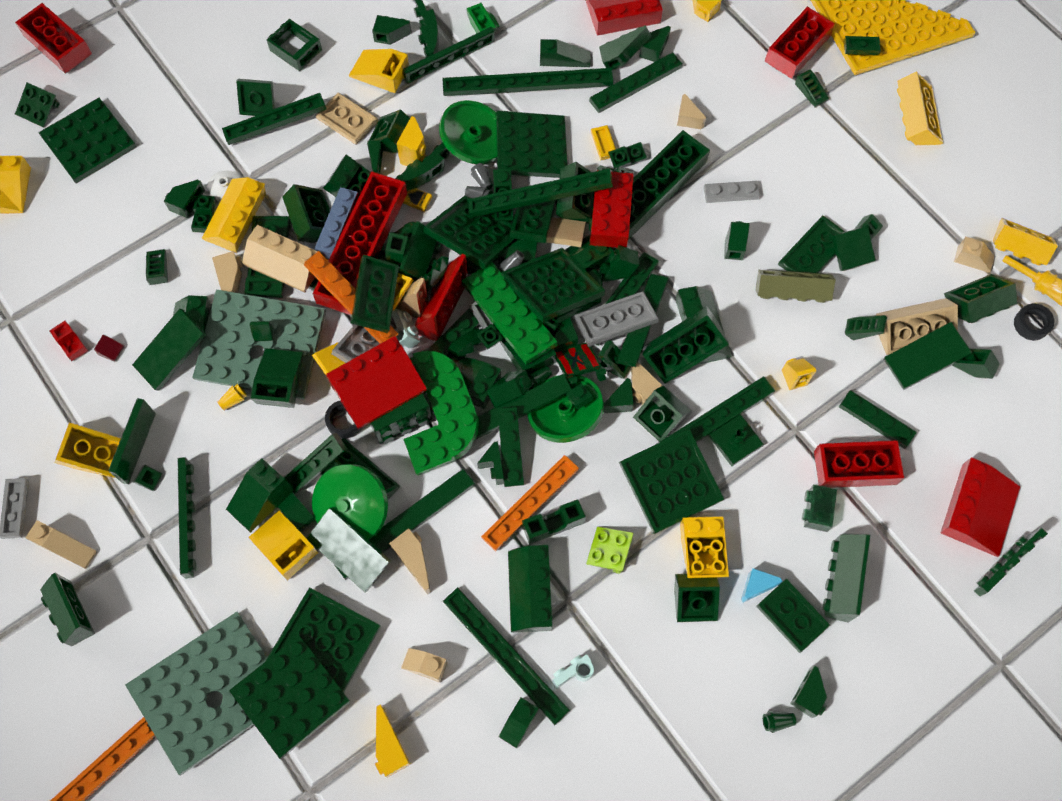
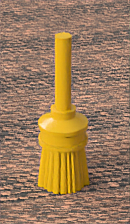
M1007 255L1003 258L1002 262L1032 279V282L1035 283L1034 290H1038L1043 295H1048L1062 306V279L1058 278V275L1052 274L1049 270L1043 273L1039 271L1036 273Z

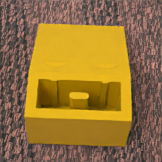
M394 49L363 50L349 77L396 93L404 78L403 69L409 66L408 54Z
M280 511L248 537L287 581L318 554L314 546Z
M683 518L680 522V532L687 578L729 577L724 518Z

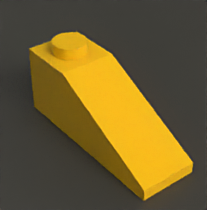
M380 704L376 706V758L378 762L375 763V766L380 775L384 774L388 778L411 764L383 706Z

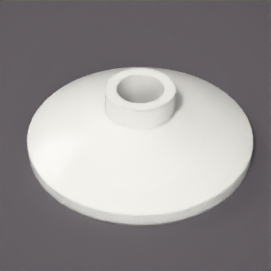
M233 171L217 172L208 181L207 190L209 195L215 196V200L220 202L231 180L241 177Z

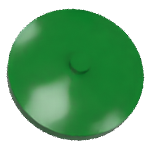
M464 100L451 104L444 111L439 123V133L445 147L455 157L467 163L488 164L497 159L496 112L476 101Z
M581 375L576 376L578 379L576 384L582 383L592 394L594 400L577 410L565 395L527 414L533 430L543 439L557 443L572 442L583 438L593 431L602 418L604 400L600 389L592 380Z
M343 464L329 469L320 477L314 488L312 509L318 524L327 510L333 507L369 540L381 530L388 513V499L382 482L372 471L357 464Z

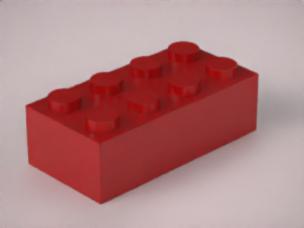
M43 3L15 22L22 35L65 74L92 54L85 40Z
M807 6L768 48L765 62L793 79L830 38L835 23Z
M611 172L613 187L598 190L594 193L590 245L615 248L620 245L627 248L633 173Z
M898 441L819 444L814 450L819 488L897 485L904 479Z

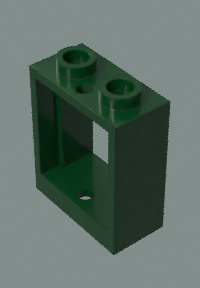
M290 18L267 39L269 50L299 72L322 51L320 39ZM292 35L306 43L294 55L280 47Z

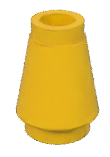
M239 384L232 385L217 403L225 411L227 408L244 401L247 393Z

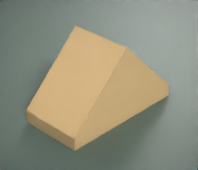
M686 94L682 95L677 126L703 129L706 117Z

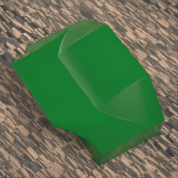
M482 2L466 8L469 21L476 33L492 27L494 31L500 27L494 15L486 11Z

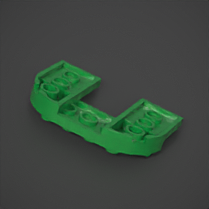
M434 351L416 352L410 358L427 388V391L423 392V394L427 393L439 424L403 439L417 476L464 456L473 446L472 444L479 432L478 414L461 371L449 357Z

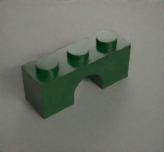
M576 499L559 506V509L551 514L542 516L540 513L522 520V528L530 545L584 524L586 516L579 500Z

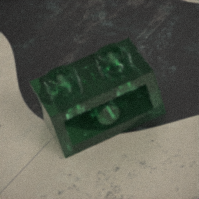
M813 484L809 490H806L804 501L807 502V506L802 513L805 528L828 532L833 527L837 489Z

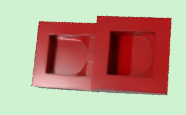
M66 320L49 330L71 361L88 351Z

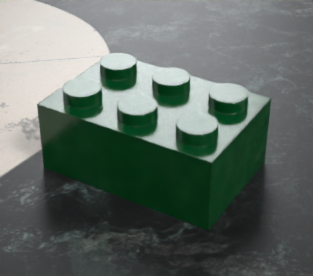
M422 393L369 424L379 444L393 441L394 437L400 434H408L417 426L421 427L428 424L432 417L429 405Z

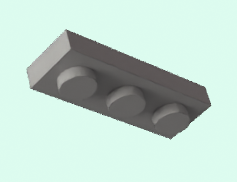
M757 181L704 185L706 203L758 200L760 197Z
M26 478L5 479L0 521L1 539L23 537L29 480Z

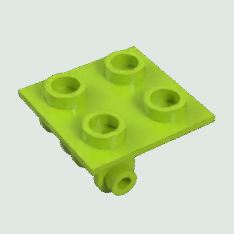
M597 527L586 565L612 569L614 573L620 574L624 570L634 533Z

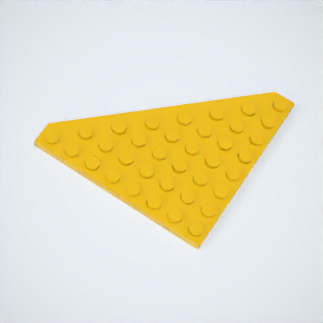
M810 0L819 14L835 23L831 36L854 75L971 38L975 34L967 19L960 18L959 20L950 17L951 14L941 10L937 12L928 9L929 6L917 2L913 4L906 0ZM845 36L879 37L881 51L879 55L845 54L844 38Z

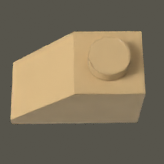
M965 236L957 247L954 262L990 273L994 255L984 242Z
M638 362L636 368L631 367L632 396L635 402L643 405L652 392L662 385Z
M409 648L401 669L440 683L448 662L446 659L431 653Z

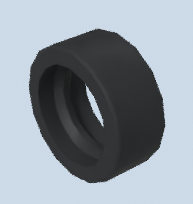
M1032 303L1024 306L1016 314L1014 327L1020 336L1027 340L1035 341L1042 339L1052 330L1055 319L1047 307ZM1026 314L1038 316L1042 320L1044 328L1040 331L1030 328L1026 324L1024 316Z
M341 401L334 402L325 413V423L331 434L337 433L341 439L354 437L361 430V428L358 430L355 424L347 429H338L334 426V415L341 410H346Z

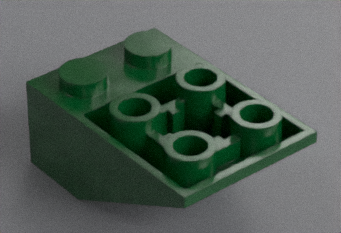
M346 154L331 174L323 189L335 197L340 187L356 191L358 196H360L371 172Z
M265 348L254 377L251 399L260 405L294 408L304 353Z

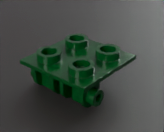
M26 82L15 115L44 128L51 108H58L60 103L55 98L56 95Z

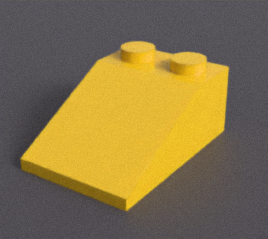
M69 422L54 463L116 478L108 470L121 438Z

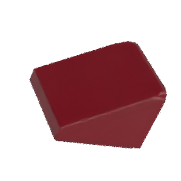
M102 335L94 351L99 356L115 362L124 345L106 335Z

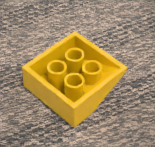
M0 156V214L24 212L31 167L23 156Z

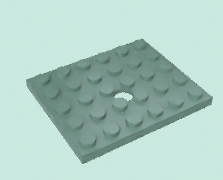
M216 289L205 329L207 335L202 340L192 378L198 381L226 386L239 384L243 389L252 390L254 377L262 359V356L258 359L251 357L250 351L253 347L262 346L264 350L268 348L298 351L304 354L296 398L305 400L314 363L312 355L317 351L326 309ZM268 321L273 327V340L254 341L250 322Z
M238 612L224 619L125 684L180 776L254 725L229 690L266 661L267 656ZM214 691L220 692L223 696L221 705L216 708L209 707L206 702L207 696Z

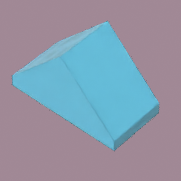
M752 568L748 573L741 600L744 603L779 586L783 581L777 576Z

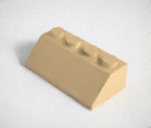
M257 225L247 238L242 264L305 293L315 279V276L304 266V262L317 251Z
M947 298L876 313V316L885 315L887 317L884 334L879 335L887 355L950 322L958 331V305Z

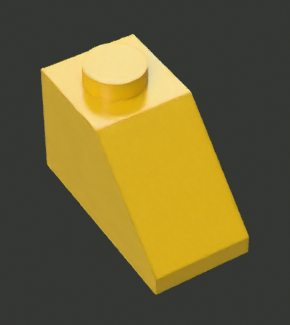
M692 0L694 13L699 18L709 22L720 10L722 0Z
M796 358L790 359L782 369L789 390L807 386L816 373V368L804 358L798 360Z

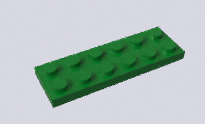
M493 262L484 270L480 269L462 280L464 288L526 365L557 346L556 339L511 289Z

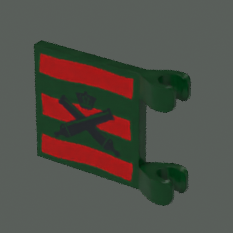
M586 342L555 351L556 361L571 389L578 386L576 384L578 382L576 376L595 371L599 381L606 380V369L602 367L592 348L588 347Z

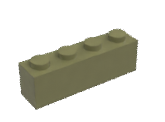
M758 269L755 291L763 299L778 297L780 300H789V298H794L803 302L810 299L825 303L833 299L836 279L832 274Z

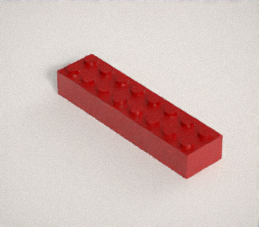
M372 171L328 260L355 289L361 257L367 255L378 258L407 196L405 182ZM318 281L312 293L316 304L351 315Z

